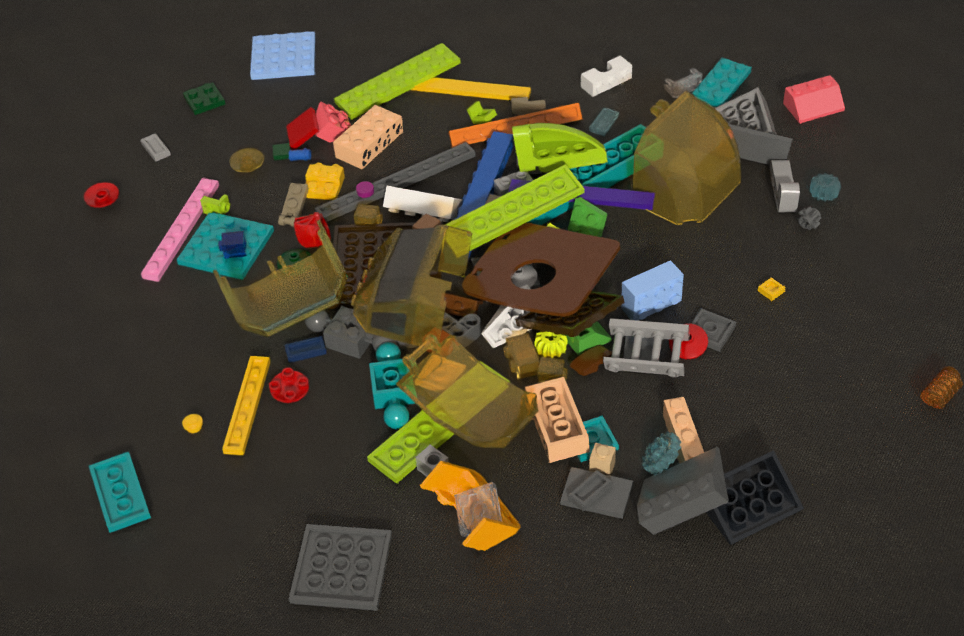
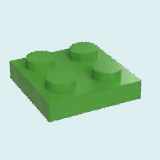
M581 197L576 198L568 230L602 237L607 213Z

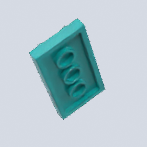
M721 58L694 90L692 99L715 107L727 103L751 73V67Z
M129 452L89 465L109 533L151 518Z

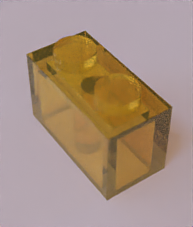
M529 334L506 338V347H503L504 355L510 359L509 367L512 373L515 372L517 380L540 374V361Z

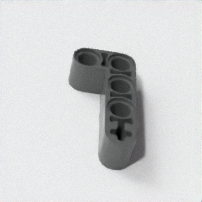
M418 295L410 299L413 319L429 331L434 326H437L452 335L455 350L466 348L481 335V320L478 315L468 314L457 321L423 296Z

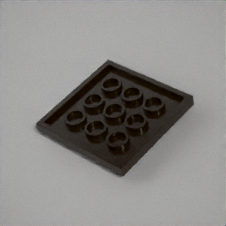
M591 291L580 309L570 316L560 317L527 311L515 320L517 326L525 327L526 329H536L541 332H552L554 334L576 337L580 332L590 328L598 320L605 318V315L611 311L617 310L625 302L623 295Z

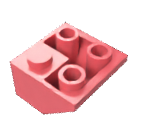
M319 103L316 113L319 132L316 133V136L327 142H334L352 125L344 111H339L330 104Z

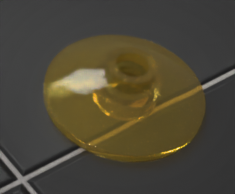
M253 148L241 149L230 158V166L238 172L254 171L264 162L263 154Z

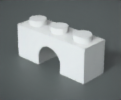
M618 56L607 62V72H599L593 68L582 73L581 87L594 97L631 79L632 65L623 57Z

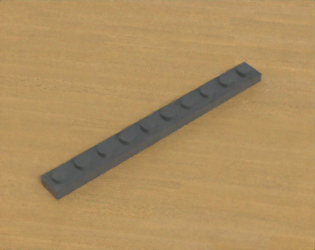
M465 142L373 182L374 194L368 198L359 197L355 190L316 207L315 212L321 213L326 222L385 197L386 186L403 189L475 157V151Z

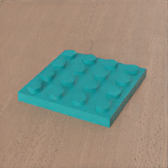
M214 212L208 213L177 258L178 265L243 280L273 234L274 227Z

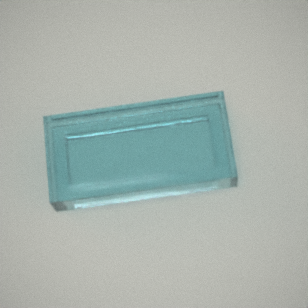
M603 108L589 127V132L605 136L618 119L619 112Z

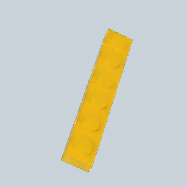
M250 356L222 448L224 454L244 455L269 369V357Z

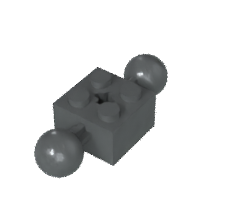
M344 306L339 309L333 319H330L328 313L322 308H313L305 316V324L308 329L313 332L324 330L326 348L358 359L361 358L370 343L375 351L384 342H393L397 345L396 336L391 331H378L375 316Z

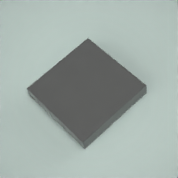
M700 309L691 323L704 329L708 336L707 347L719 352L736 327V321L704 309Z

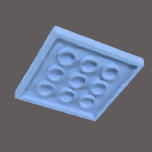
M315 31L253 36L251 80L315 75Z

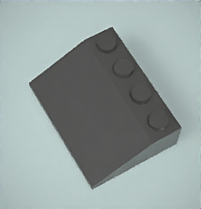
M715 447L645 479L637 503L639 524L654 535L728 503L720 449Z

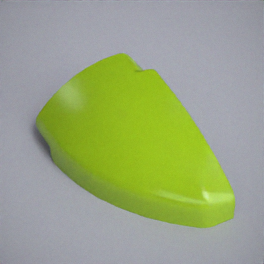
M533 123L512 127L520 172L534 171L536 166H538L541 172H551L565 164L570 169L608 162L604 145L594 137L578 129L553 123Z

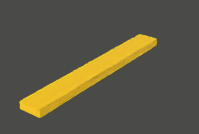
M431 78L410 89L510 101L511 98L528 97L529 100L531 94L530 87L443 78Z

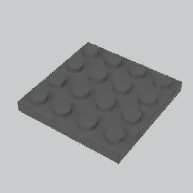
M306 524L289 595L290 604L378 611L392 531Z

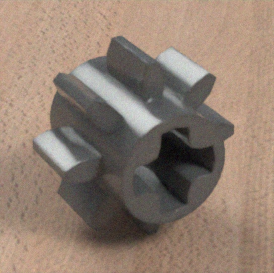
M809 206L807 209L804 208L799 212L801 216L798 218V221L804 229L811 230L820 225L821 214L816 208Z

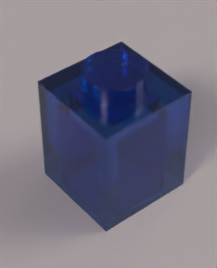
M244 231L222 233V239L218 243L219 251H223L224 258L246 257L247 243Z

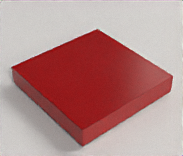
M312 107L286 126L290 147L293 150L319 132L316 113Z

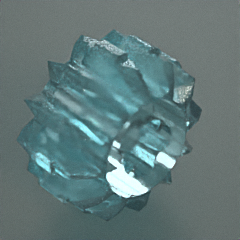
M818 173L817 176L812 178L809 189L812 197H817V200L833 201L839 195L841 182L838 181V177H833V174L827 175L824 173L822 175Z

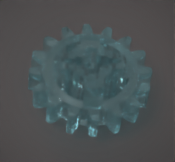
M668 431L665 435L662 433L660 437H656L654 442L648 445L645 451L646 456L642 458L644 469L654 475L658 472L661 474L664 469H668L669 464L674 463L679 455L677 453L681 449L679 437Z

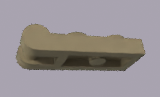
M290 183L284 207L278 219L279 225L285 226L288 224L294 227L295 218L301 217L309 189L307 184Z

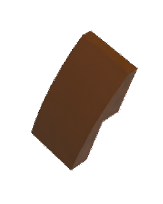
M601 345L595 346L578 356L570 363V367L583 376L597 372L599 364L604 363V357H611L612 352Z

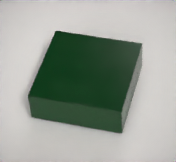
M289 143L273 145L274 160L289 159Z

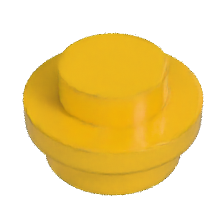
M190 414L183 419L182 425L189 433H196L202 428L203 420L198 414Z

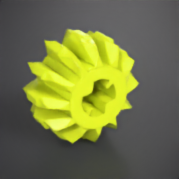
M541 331L536 334L534 346L537 349L538 355L543 354L544 359L548 356L553 359L554 356L560 357L561 353H565L568 344L565 335Z

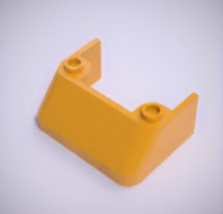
M440 461L420 485L422 489L435 492L438 495V501L443 505L454 506L468 524L472 532L462 543L465 547L486 551L515 535L521 528L519 522L487 481L475 470Z

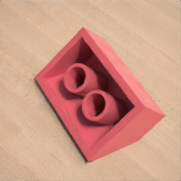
M831 75L785 88L783 104L799 123L845 110L839 85Z

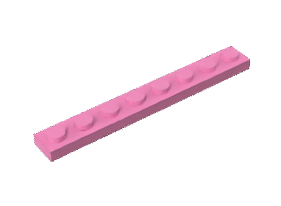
M201 179L141 272L142 279L160 281L203 213L200 200L203 196L213 197L219 187L218 181Z

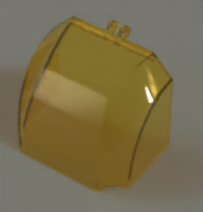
M685 91L671 105L662 99L650 108L651 113L657 116V118L645 128L634 152L633 191L655 193L653 210L647 211L676 225H682L686 221L696 220L697 223L703 222L741 183L740 155L731 127L724 117L708 102Z

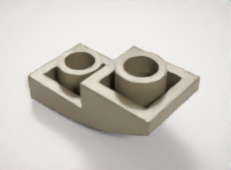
M528 97L511 98L512 114L520 116L546 110L545 100L528 101Z

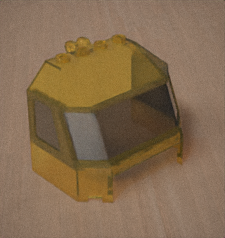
M436 225L434 228L412 230L397 228L376 250L374 257H370L368 270L365 269L362 276L363 282H359L357 295L354 294L352 297L353 315L367 333L438 351L447 302L443 300L446 290H451L452 282L430 277L431 271H442L465 277L473 234L470 231L447 225Z

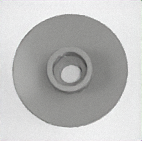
M528 264L519 268L512 276V283L519 288L525 285L532 288L537 282V272Z

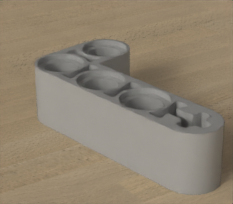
M771 160L770 176L777 212H796L800 190L799 183L793 181L790 161Z

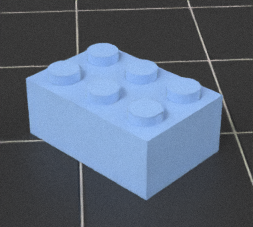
M670 260L623 281L622 295L625 303L621 305V309L631 320L639 321L671 305L677 304L682 301L684 274Z

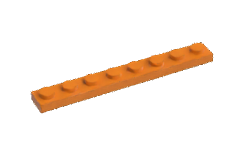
M579 103L451 130L448 133L451 146L454 148L465 142L469 145L487 141L488 138H491L493 131L513 134V126L533 123L565 124L582 120Z

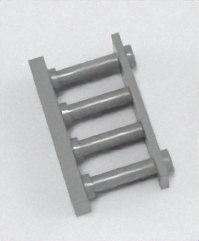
M610 319V334L615 335L612 356L604 357L603 359L605 369L612 372L630 371L664 374L670 377L684 376V364L679 363L681 342L689 341V325ZM624 336L634 337L631 359L619 358L622 337ZM644 337L654 339L651 361L639 360L641 342ZM663 339L674 340L671 363L659 362Z

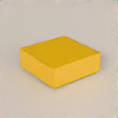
M771 277L758 286V292L773 301L785 292V287Z

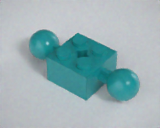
M384 342L376 350L378 362L369 363L375 409L386 408L383 418L388 427L400 429L409 421V411L404 405L415 404L409 358L400 359L401 351L395 343Z

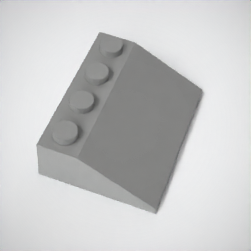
M759 88L712 109L719 136L723 123L777 135L767 102Z

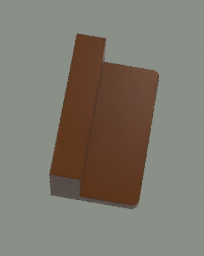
M445 292L442 293L439 308L446 313L465 317L468 314L477 315L479 304H483L484 300Z

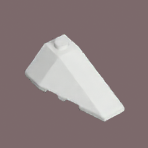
M528 285L520 287L522 289H530ZM501 305L481 334L493 348L531 330L517 326L515 320L527 311Z

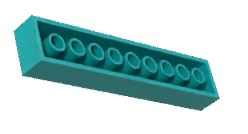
M640 124L603 144L606 149L607 163L570 168V171L582 186L609 188L662 158L664 141ZM566 202L527 223L543 225L573 208L575 202Z

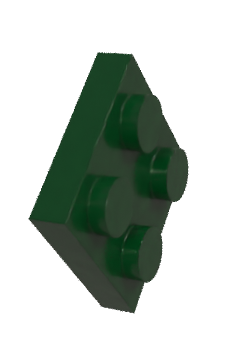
M213 82L183 92L184 99L195 115L225 105L224 98Z

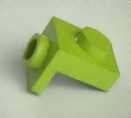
M476 101L467 109L473 124L492 122V119L497 115L495 109H483L479 101Z
M225 194L219 200L203 196L200 200L203 213L207 215L213 212L225 215L230 209L228 195Z

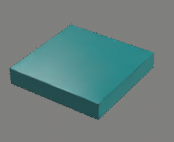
M603 416L583 422L589 438L590 452L577 455L580 462L590 459L595 443L616 447V450H619V444Z

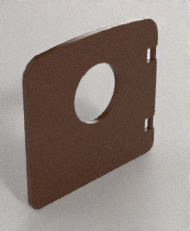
M526 222L502 234L493 241L476 263L471 273L464 279L462 288L469 296L495 304L553 316H570L580 309L620 250V242ZM545 263L556 270L554 279L540 288L522 289L512 283L513 274L527 264ZM477 271H481L479 276L475 275Z

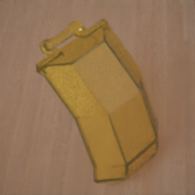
M429 334L425 338L426 341L410 355L407 354L402 359L404 365L410 371L396 383L397 386L434 422L474 446L505 448L538 413L536 393L524 391L488 371L458 342L455 335H449L439 343L435 335ZM431 347L433 351L417 365L415 361Z

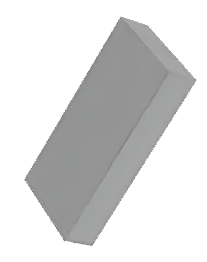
M156 133L141 139V144L155 162L171 155L169 149Z

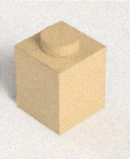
M595 443L590 456L589 471L595 472L598 470L602 474L611 476L615 465L616 447Z

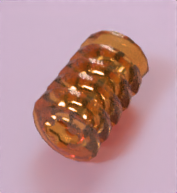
M944 367L924 391L921 392V399L927 405L936 409H943L950 399L954 397V394L963 386L960 373L954 367Z

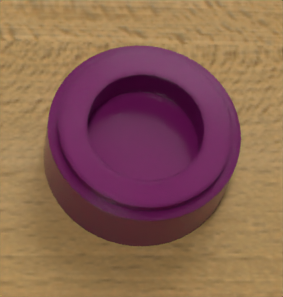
M367 181L360 182L356 186L357 195L361 198L372 196L374 194L373 184Z

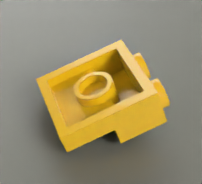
M322 163L310 164L305 175V184L309 188L306 198L337 199L345 178L343 167H340L338 164H333L332 166H326Z

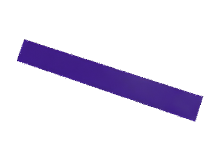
M512 179L508 193L531 181ZM583 186L585 193L568 201L575 202L576 198L581 197L589 203L596 205L653 210L655 193Z

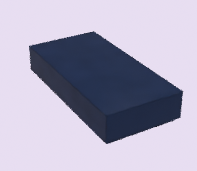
M322 336L284 345L289 363L327 354Z

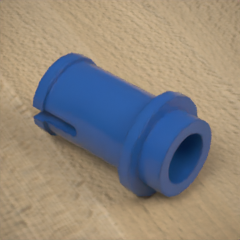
M304 148V150H289L290 161H308L311 159V150Z

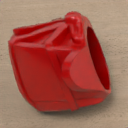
M314 212V214L295 218L293 224L296 237L304 248L319 247L331 241L330 230L321 213Z

